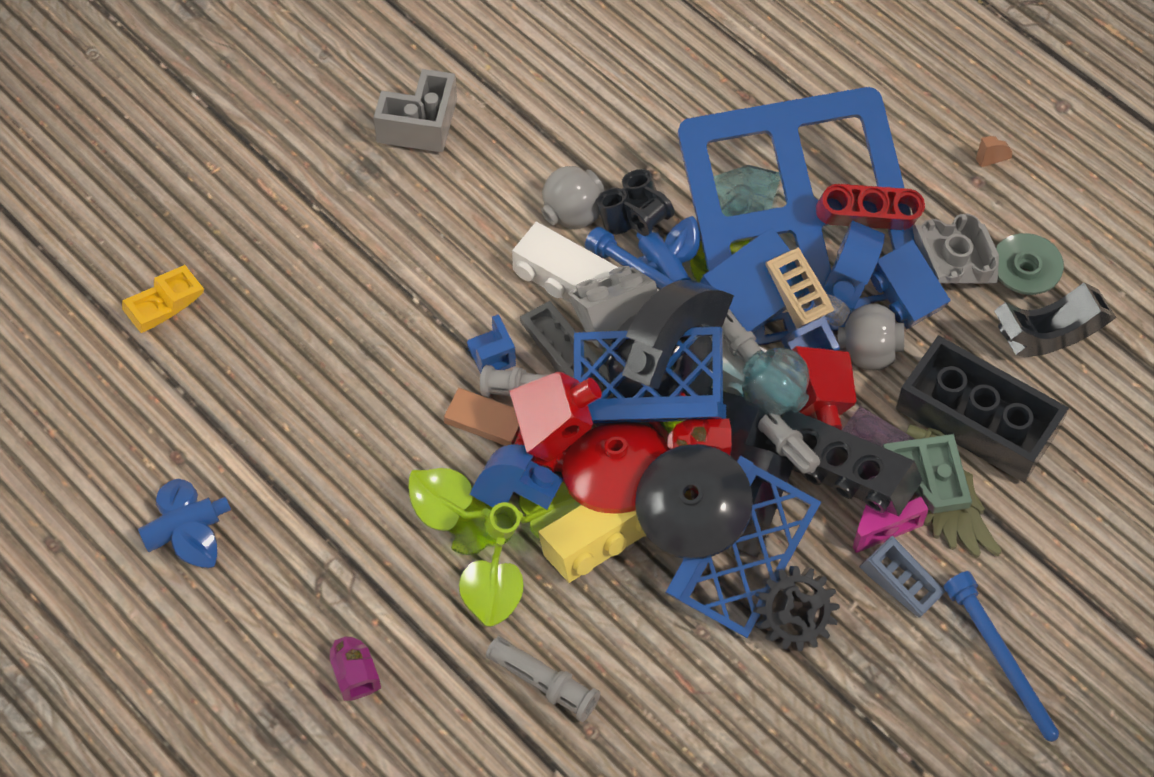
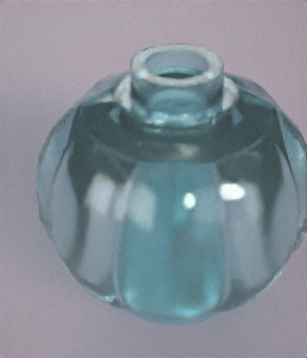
M785 348L769 349L766 352L759 350L745 363L742 369V373L745 375L742 383V392L746 403L751 407L759 408L767 416L769 414L781 415L789 410H792L794 413L800 411L809 400V395L806 394L810 379L809 368L806 361L795 351Z

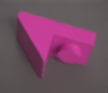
M922 497L909 501L900 516L887 511L884 513L876 512L866 504L853 543L854 551L858 553L885 542L891 536L895 538L922 527L929 510Z

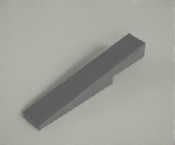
M548 301L520 316L521 324L557 372L574 377V333L577 332L552 302ZM584 342V357L593 365L599 358ZM603 364L598 371L609 381L607 368ZM584 365L585 374L589 369ZM595 375L591 377L597 382L602 393L607 387ZM611 393L606 399L617 397ZM636 422L637 424L650 427L646 422ZM601 423V424H595V425L598 427V426L605 425V424H609V423Z

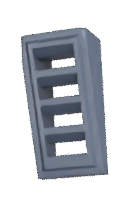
M893 536L883 542L859 566L873 581L918 618L946 592ZM886 556L892 561L887 567L881 563ZM900 567L904 572L896 578L892 573ZM912 577L916 582L907 590L903 584ZM924 587L929 592L918 601L914 595Z

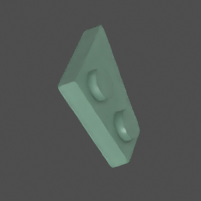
M954 434L883 444L884 448L915 460L923 480L915 494L918 497H922L932 513L970 508L972 499Z

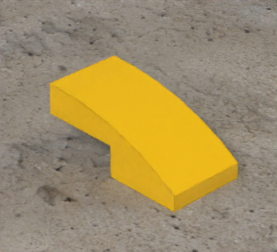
M183 265L155 277L154 287L122 300V310L139 332L143 333L185 309L204 293V288L186 265Z

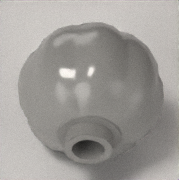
M577 166L561 167L548 177L543 186L542 197L545 206L541 208V212L545 219L553 226L558 223L568 229L577 230L585 228L595 222L600 215L596 199L601 192L605 191L604 186L597 175L589 169L583 171Z
M879 304L863 305L850 314L845 327H838V344L840 349H846V352L850 353L851 363L865 370H883L895 362V352H904V323H895V313L885 306Z

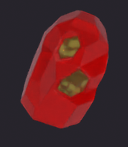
M684 420L676 424L667 436V446L673 449L683 445L700 444L717 448L730 455L732 447L730 420Z

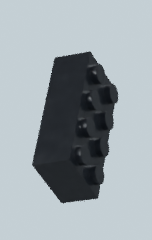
M938 335L901 387L895 409L927 428L938 430L944 435L954 434L957 445L1025 483L1061 429L1069 407Z

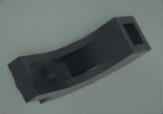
M693 280L676 281L657 291L642 306L629 327L626 337L635 341L622 375L648 387L658 389L673 349L679 339L689 329L698 325L722 328L734 295Z
M1082 283L1060 300L1043 308L1023 310L1005 302L994 310L1000 320L998 324L1000 332L1009 342L1015 355L1023 357L1045 355L1071 346L1091 336L1116 319L1100 290L1087 283Z

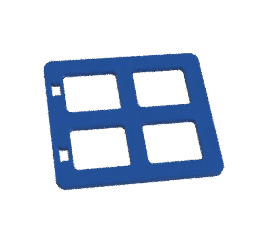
M863 87L688 118L680 124L677 135L708 272L731 256L730 244L755 239L773 227L778 234L791 233L794 236L797 248L799 247L821 286L824 287L831 272L822 227L829 224L822 222L816 214L818 199L814 197L798 128L847 118H858L862 123L877 186L905 188L883 99L878 90L872 87ZM763 133L768 134L772 140L786 205L784 207L741 215L725 216L721 211L707 145L723 140ZM827 199L830 208L837 211L842 210V205L839 201ZM862 202L863 207L868 212H878L877 207L872 202ZM898 204L901 213L908 216L911 215L908 205ZM913 226L905 230L888 229L893 250L911 240L915 242ZM885 294L859 298L854 310L863 305L888 299ZM814 300L810 302V307L803 309L804 312L817 307ZM830 301L835 311L825 315V318L832 332L838 331V327H845L850 314L854 310ZM789 312L781 313L770 321L783 320L786 331L765 335V327L763 326L753 333L756 337L755 342L759 346L782 342L780 338L797 330Z

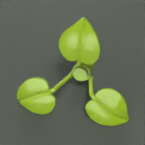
M448 468L412 470L409 475L408 489L410 502L416 515L426 526L438 531H448L454 528L459 516L464 519H486V530L491 537L496 539L492 562L478 560L471 563L460 577L459 592L465 606L487 627H493L507 619L517 607L523 593L524 582L519 568L511 563L499 564V557L505 539L510 538L514 534L520 522H530L531 532L539 538L538 531L581 505L573 499L566 489L564 482H562L547 510L520 495L518 502L522 512L513 504L507 502L495 505L491 511L484 508L483 511L467 512L465 509L470 506L473 496L469 495L472 487L469 480L460 472Z

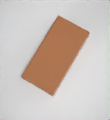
M459 387L444 415L445 424L505 446L513 445L520 431L514 407Z

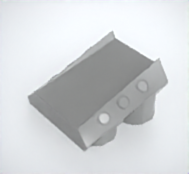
M966 213L957 215L952 224H945L940 220L931 219L926 220L922 225H913L914 240L940 283H998L999 254L985 224H981L977 217Z

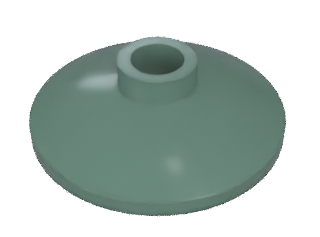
M1029 233L1014 234L1003 239L996 247L999 254L998 279L1007 288L1017 293L1026 295L1045 293L1054 288L1062 277L1064 261L1061 253L1053 243L1041 236Z

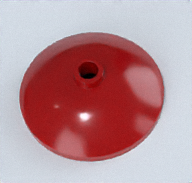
M609 423L591 429L570 446L564 457L562 474L566 489L579 504L597 512L618 514L635 511V498L639 481L647 467L658 456L670 450L667 446V439L656 430L637 423Z

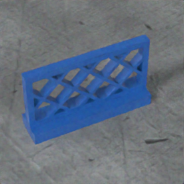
M721 327L691 328L682 336L689 338L684 343L680 340L677 342L680 348L670 357L664 374L668 372L680 386L669 397H662L652 387L642 384L643 387L633 398H625L616 389L626 378L622 375L623 371L612 383L598 371L611 355L625 367L626 361L616 350L626 339H631L626 337L628 330L574 333V378L581 383L595 375L607 387L602 392L601 398L588 405L593 424L726 419V405L723 404ZM699 336H712V352L701 361L689 347ZM605 340L616 341L610 346ZM584 341H598L607 349L593 365L584 357ZM686 352L698 366L683 381L670 367ZM712 360L713 372L707 367ZM584 365L589 369L585 374ZM703 370L713 379V395L699 396L689 387ZM686 390L691 396H680V394ZM649 391L654 397L643 396ZM611 393L617 397L606 399Z
M740 456L737 462L746 473L750 486L757 476L771 485L774 499L752 506L751 517L756 533L740 537L732 545L738 567L716 573L712 557L693 560L683 559L665 594L748 638L760 614L753 612V608L762 606V600L760 599L756 606H754L752 596L756 592H766L767 588L750 592L744 569L766 564L769 578L776 581L775 571L773 573L770 562L781 559L775 570H785L821 501L753 465V462ZM777 488L789 495L779 497ZM797 498L809 505L802 520L787 524L781 502ZM776 504L782 525L761 531L755 509ZM799 525L793 538H791L789 528ZM784 530L788 543L786 551L783 554L769 558L763 535ZM758 537L764 559L742 565L736 543ZM707 564H709L711 574L701 577ZM739 571L745 593L724 599L717 577ZM713 579L719 601L703 605L690 598L697 583ZM747 597L751 615L743 627L729 619L725 603ZM721 605L723 615L710 608Z

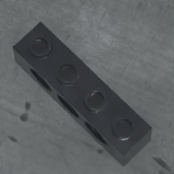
M790 408L787 409L781 418L792 430H797L802 434V440L819 457L820 464L811 474L802 473L795 465L792 469L802 474L805 479L815 485L823 483L832 487L839 495L847 499L855 497L864 501L876 512L884 513L887 511L900 516L923 481L915 460ZM767 438L765 445L768 451L779 455L776 451V445ZM781 456V457H783L784 459L790 461V460L787 458V456Z

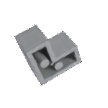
M422 69L415 96L381 91L373 117L377 143L443 152L457 102L456 75L454 73Z

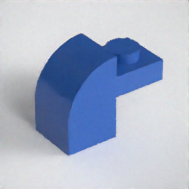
M853 220L851 221L837 251L836 261L823 287L830 301L854 310L878 262L884 244V233Z
M507 445L499 448L491 455L469 495L494 507L499 503H508L515 492L547 510L564 479L554 474L550 469L532 462L533 455L526 452L525 445Z

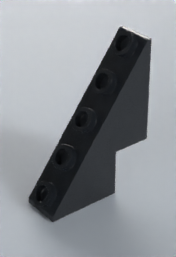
M710 388L707 395H713V388ZM723 391L726 419L730 420L732 447L730 456L736 461L742 456L753 462V465L787 483L794 464L768 451L765 445L768 437L758 428L760 420L765 415L772 422L774 421L769 416L770 412H777L780 418L782 414L763 402ZM756 476L751 484L753 505L774 499L771 485ZM777 488L779 497H782L784 491ZM776 504L755 509L761 531L769 529L777 510ZM750 517L748 526L741 537L756 533L752 517ZM758 537L736 543L739 554L745 552L758 558L761 550Z

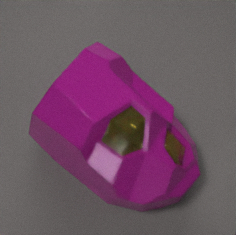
M346 636L335 640L330 649V662L343 700H356L381 689L380 679L368 647L361 640Z

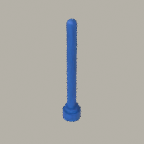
M596 227L587 236L585 249L601 258L610 257L622 266L634 267L653 279L657 288L662 289L674 282L617 246L614 235L604 228Z
M965 571L952 577L943 586L952 601L956 600L958 605H964L1043 737L1050 742L1057 740L1059 737L1057 727L977 598L979 593L976 589L978 584L970 571Z

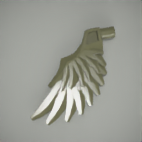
M910 424L905 438L915 440L943 436L944 434L932 428L926 430ZM964 470L972 499L970 508L932 513L928 510L924 525L928 526L933 519V537L939 539L943 531V535L951 550L957 547L958 535L962 544L975 558H978L981 554L978 543L990 553L999 556L1002 550L980 516L984 513L985 508L975 492L973 475ZM915 493L912 496L913 500L919 498Z

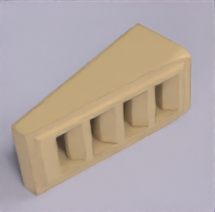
M799 247L765 263L796 329L835 311ZM795 261L797 268L784 274L781 273L780 267ZM801 274L804 281L790 287L787 280ZM807 287L810 294L797 299L794 293ZM814 300L817 307L804 312L801 306Z

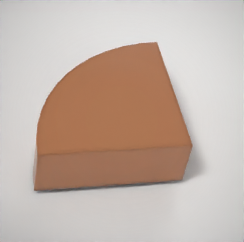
M996 136L982 137L976 156L980 167L1012 158V151L1006 141L998 140Z

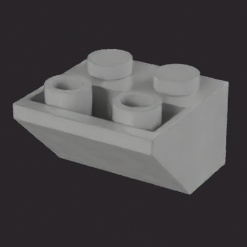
M621 266L609 272L610 276L601 280L589 279L576 285V290L567 294L586 332L617 331L625 321L637 314L650 297L658 291L655 281L634 267ZM612 340L605 341L610 345ZM592 341L599 348L604 347L598 341Z

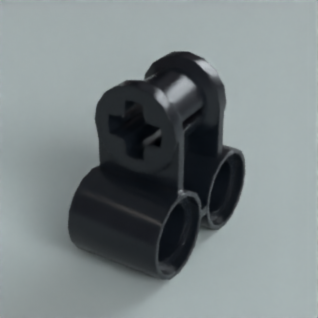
M636 169L627 173L622 179V189H607L601 192L596 199L604 228L613 235L623 234L632 228L639 234L648 236L652 233L655 225L663 219L668 220L672 218L675 214L672 203L662 192L656 190L652 173L646 169Z

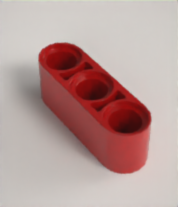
M832 184L826 188L818 200L816 214L822 222L829 225L849 226L853 220L870 228L905 230L912 227L922 215L925 209V201L919 192L912 189ZM827 199L839 201L842 205V210L837 211L830 208ZM862 202H872L877 207L878 212H868L863 207ZM898 204L908 205L913 215L908 216L901 213Z

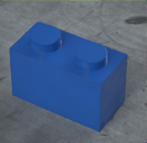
M913 240L878 259L870 278L871 282L878 292L885 294L890 303L889 309L895 313V320L898 323H904L906 330L939 312L951 301Z

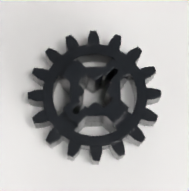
M790 566L788 575L783 569L775 570L777 580L773 581L764 578L762 582L767 588L766 592H756L754 595L762 600V606L753 608V612L763 616V619L756 626L760 629H769L765 637L768 641L773 642L779 637V648L787 649L791 642L795 651H803L804 642L809 647L816 648L818 647L817 636L827 639L830 637L829 632L825 629L827 624L837 625L838 623L835 618L830 616L831 611L840 609L839 604L830 603L829 599L836 593V590L833 588L824 589L823 586L828 579L825 576L820 575L813 579L814 569L805 568L802 574H800L798 566ZM794 582L804 583L813 591L805 594L801 593L799 587L795 586ZM778 593L779 598L776 607L772 609L774 598ZM793 601L802 602V607L798 609L799 616L790 614V610L795 607ZM820 608L817 621L814 622V617L816 615L817 609ZM790 623L798 634H788L779 626Z

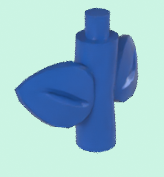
M693 216L687 217L675 225L668 233L665 241L655 232L648 236H643L637 232L636 236L639 239L638 248L644 255L638 259L674 282L691 280L682 263L691 260L697 254L700 247V230Z
M179 478L167 482L160 488L156 498V506L162 516L138 528L147 551L156 550L171 541L175 555L182 561L201 568L215 567L217 541L209 525L220 522L218 516L231 511L226 496L211 502L209 497L197 502V490L190 482Z

